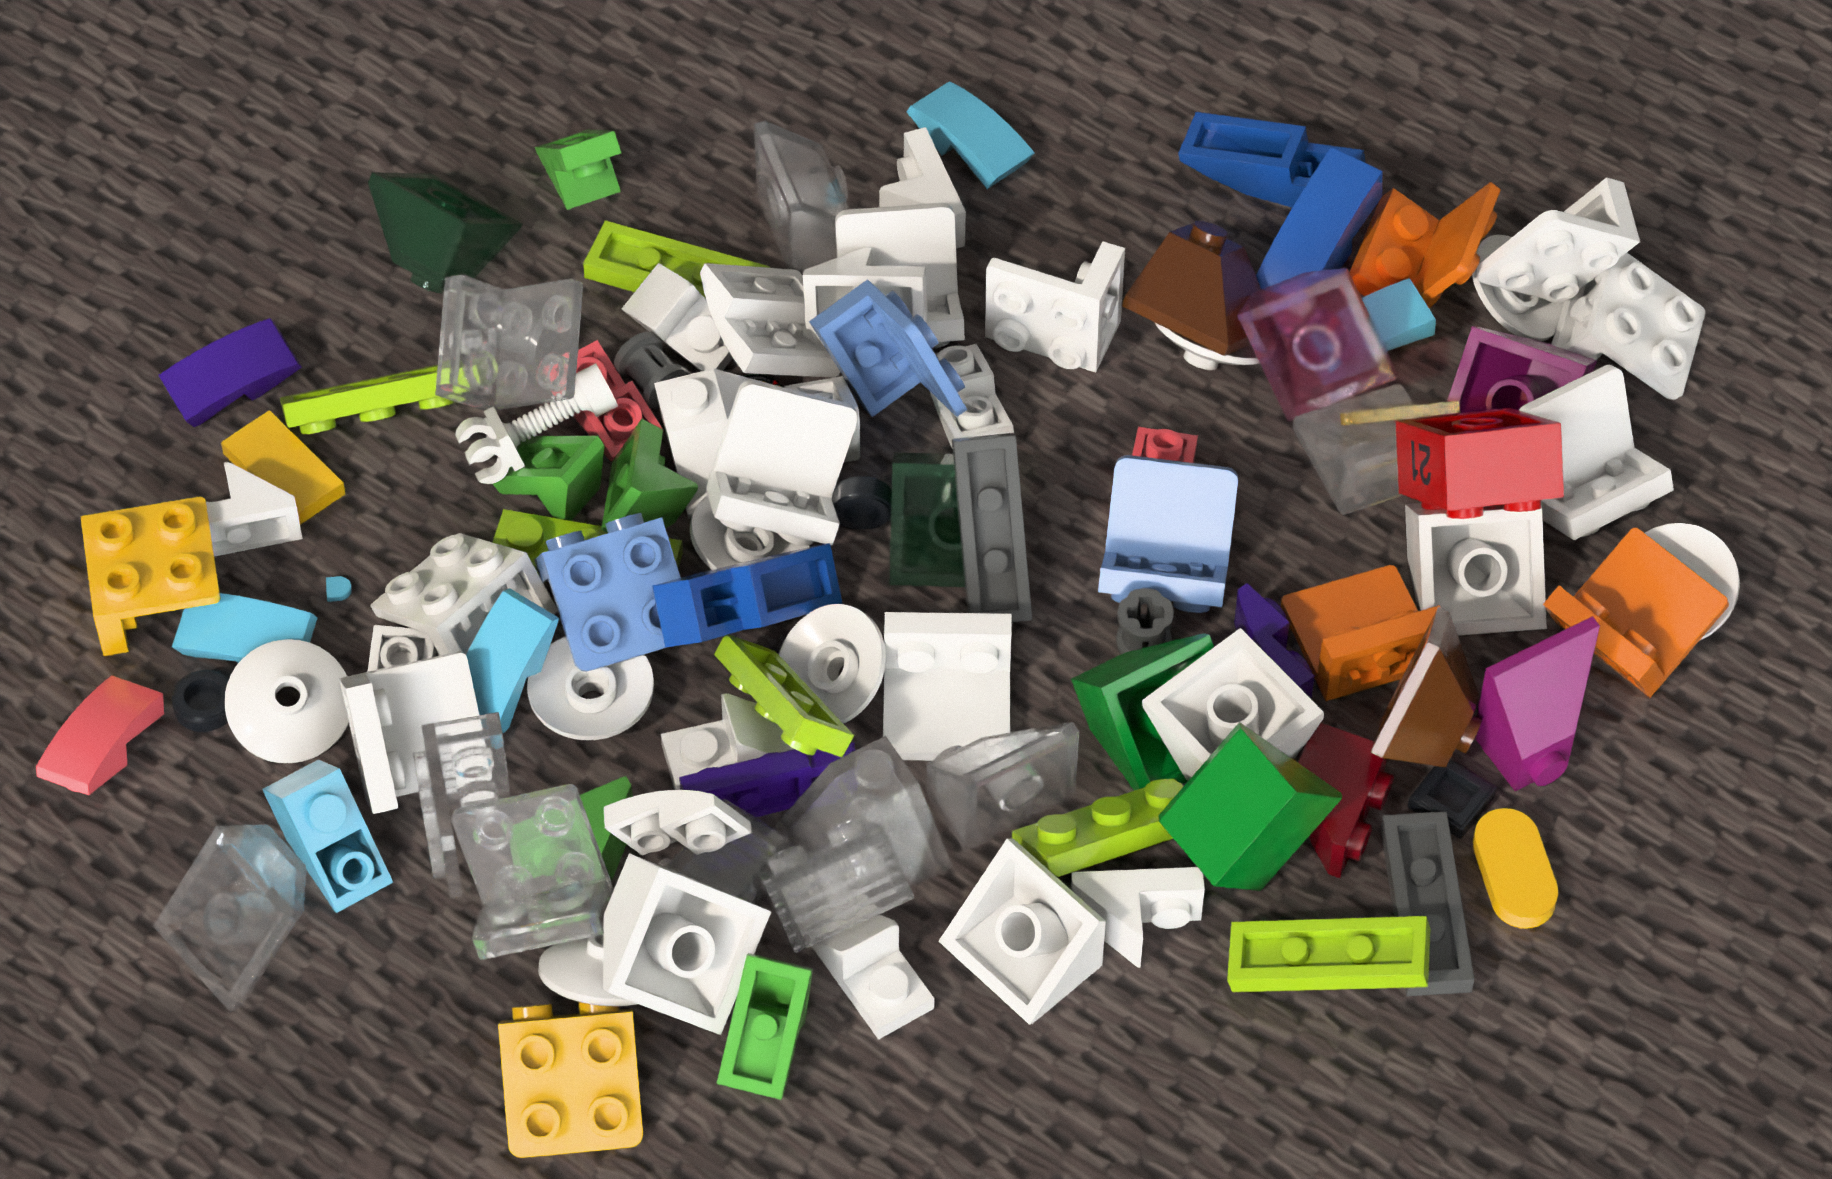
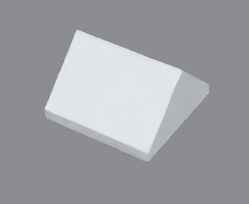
M1011 838L1006 839L939 942L1030 1025L1102 966L1106 921L1015 839Z

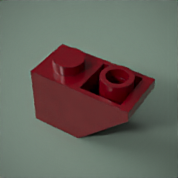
M1320 723L1307 741L1298 763L1341 792L1342 799L1308 838L1327 873L1341 878L1349 858L1356 861L1361 860L1372 831V825L1365 823L1370 808L1382 811L1389 796L1394 775L1385 772L1386 758H1381L1371 753L1374 741Z

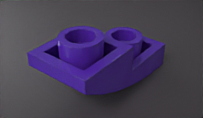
M269 318L244 327L208 344L159 374V377L185 421L191 426L196 427L244 394L252 401L261 397L301 369L302 366L275 322Z
M1246 583L1237 592L1234 619L1236 631L1241 628L1311 699L1315 676L1312 674L1308 663L1300 654L1295 651L1286 650L1290 622L1287 620L1284 611L1275 601L1270 598H1263Z

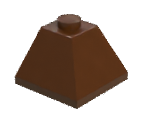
M1195 221L1192 224L1170 231L1126 293L1122 303V307L1222 356H1227L1271 336L1275 328V322L1245 247L1226 239L1228 233L1223 228L1204 221Z
M1440 607L1437 608L1382 715L1371 753L1386 759L1446 767L1455 749L1466 754L1482 723V719L1473 715L1479 694L1450 612Z

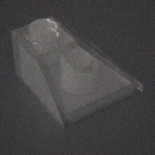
M1073 722L986 736L965 746L956 745L949 747L927 764L926 796L964 852L1075 799L1079 730Z
M886 736L830 763L775 825V830L838 923L863 909L870 910L951 868L950 859L919 782Z
M268 824L216 826L153 927L230 1012H234L243 1006L303 913L307 866Z

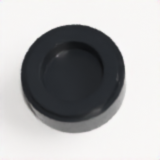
M856 476L844 479L835 486L831 499L839 523L849 529H875L890 520L893 512V493L889 485L882 480L867 476Z
M199 670L179 680L171 696L174 714L178 722L185 728L196 732L213 731L227 724L225 691L229 679L216 671Z

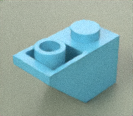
M318 759L262 789L287 842L336 913L393 883L340 768Z

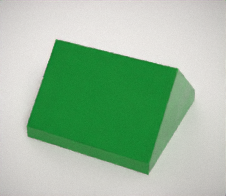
M1239 722L1158 815L1162 826L1213 886L1261 891L1341 801L1342 794Z

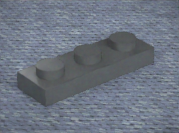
M1014 433L952 439L967 613L1011 614V622L1032 620L1016 435Z
M1447 812L1383 815L1380 830L1394 917L1427 916L1431 928L1428 987L1405 988L1406 996L1471 993L1474 984V973Z

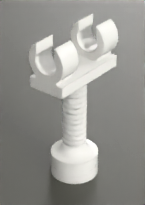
M596 363L574 374L576 384L571 389V393L568 391L566 396L562 394L560 398L556 397L555 401L551 400L550 404L545 403L544 407L542 405L539 406V410L537 408L533 409V412H528V415L524 414L523 418L518 417L517 421L514 419L512 424L503 423L493 406L483 411L486 416L485 418L471 417L464 420L458 426L455 436L459 443L477 432L487 434L486 438L475 441L464 452L469 465L474 462L486 461L494 454L498 456L496 463L492 467L484 468L475 473L479 482L493 484L506 476L509 467L512 466L514 471L525 467L517 452V447L521 444L520 441L525 442L526 438L528 440L531 439V435L535 437L537 433H542V429L546 431L548 427L552 428L553 424L557 425L558 421L563 422L564 418L566 420L569 419V415L573 417L575 413H580V410L591 411L596 417H599L618 407Z

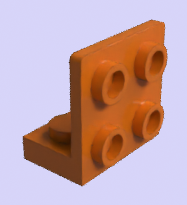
M1490 182L1442 219L1438 220L1395 188H1392L1379 200L1345 283L1362 295L1367 296L1389 285L1410 278L1428 308H1431L1445 289L1454 283L1458 285L1464 284L1476 270L1480 262V256L1476 254L1480 241L1488 234L1497 219V213L1493 211L1501 189Z
M1632 528L1574 596L1561 586H1558L1543 603V606L1555 623L1564 630L1593 616L1600 625L1594 654L1651 698L1729 606V601L1726 596L1638 528Z
M1394 565L1384 566L1284 595L1281 600V608L1290 622L1289 626L1312 674L1315 676L1314 678L1325 701L1400 680L1437 608L1440 607L1438 605L1418 611Z

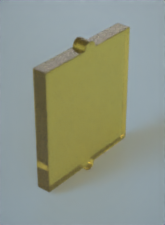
M1459 400L1347 412L1340 413V420L1342 426L1460 413Z

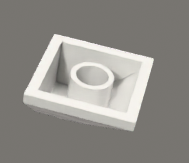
M713 368L654 383L676 473L698 485V491L686 506L689 519L692 518L701 500L708 496L706 486L738 388L744 381L755 379Z
M1421 503L1405 504L1407 558L1418 611L1440 605L1442 609L1450 612L1458 636L1547 629L1546 609L1543 606L1546 598L1542 508L1528 512H1509L1504 510V504L1484 507V515L1481 517L1452 519L1446 517V510L1422 509Z
M1241 628L1142 700L1144 710L1187 781L1190 780L1239 722L1295 760L1324 719V712Z
M629 853L604 913L603 990L721 1035L738 994L746 955L748 953H755L771 911Z

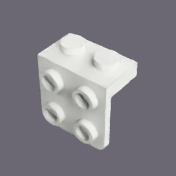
M1606 177L1564 212L1549 210L1540 214L1477 266L1478 281L1506 291H1515L1543 298L1550 302L1563 303L1576 296L1583 286L1604 270L1614 266L1620 257L1640 243L1624 182Z
M947 203L850 209L839 212L835 218L837 257L861 248L872 247L873 266H926L927 325L939 342L934 348L943 347L950 341L965 340L964 317L958 296L955 215L953 208Z
M1605 365L1523 405L1519 409V411L1561 423L1564 497L1541 500L1542 520L1571 539L1576 540L1580 537L1594 534L1600 527L1630 512L1641 510L1647 507L1650 502L1674 491L1671 470L1634 448L1624 376L1618 368L1612 365Z
M755 380L744 381L738 388L706 486L714 518L719 519L722 524L737 531L751 532L754 528L776 532L786 541L797 545L808 546L813 541L833 545L840 523L831 498L858 421L855 408L849 403Z

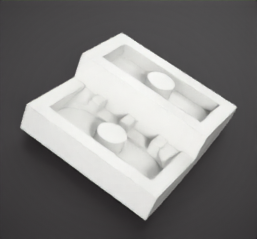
M704 264L700 275L709 310L724 344L744 373L832 378L839 375L838 367L814 329H806L803 276L798 270Z

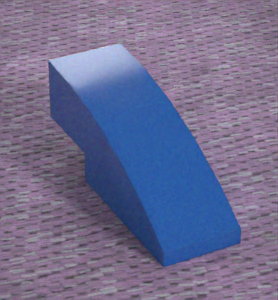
M1195 112L1178 155L1180 162L1238 192L1293 207L1309 179L1331 148V145L1308 143L1306 126ZM1332 146L1366 163L1364 150Z
M1332 146L1293 205L1256 274L1275 322L1274 329L1289 337H1292L1302 325L1352 253V239L1382 198L1383 171Z
M830 543L755 559L652 585L665 647L700 643L738 631L761 628L806 615L823 606L843 604Z

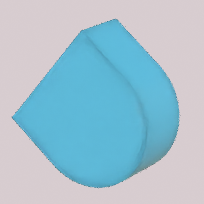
M342 576L326 577L327 602L342 601L351 595L352 587L347 578Z

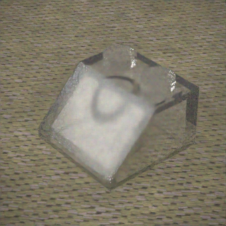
M767 121L754 123L757 198L787 269L798 270L803 276L805 269L837 258L835 218L839 212L850 210L846 201L848 199L846 179L839 165L831 166L823 145Z

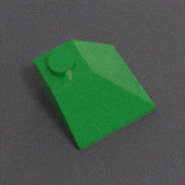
M1203 633L1125 652L1071 678L1091 732L1134 791L1144 788L1148 783L1159 779L1173 778L1181 784L1187 782L1144 710L1142 700L1214 648L1209 634Z

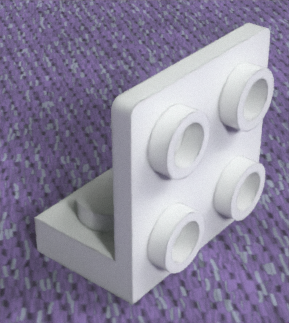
M1102 241L1093 262L1084 261L1082 263L1075 283L1004 260L992 258L986 268L985 337L993 339L1000 347L1009 351L1018 352L1024 349L1049 357L1060 367L1066 369L1080 367L1096 373L1121 322L1125 248Z
M1626 253L1619 258L1614 266L1604 270L1583 286L1576 296L1564 301L1551 345L1594 360L1605 354L1667 399L1675 400L1683 395L1705 317V309Z
M462 533L448 536L437 542L432 547L430 556L410 572L403 573L391 580L385 588V593L370 605L375 615L379 618L428 633L439 655L458 651L466 655L491 608L501 593L509 588L553 615L558 612L526 552Z
M885 612L884 644L886 662L884 670L883 757L886 760L1004 762L1010 758L1011 614Z
M458 651L339 678L365 799L373 814L397 809L396 797L485 777L490 774L491 767L468 659L463 652Z

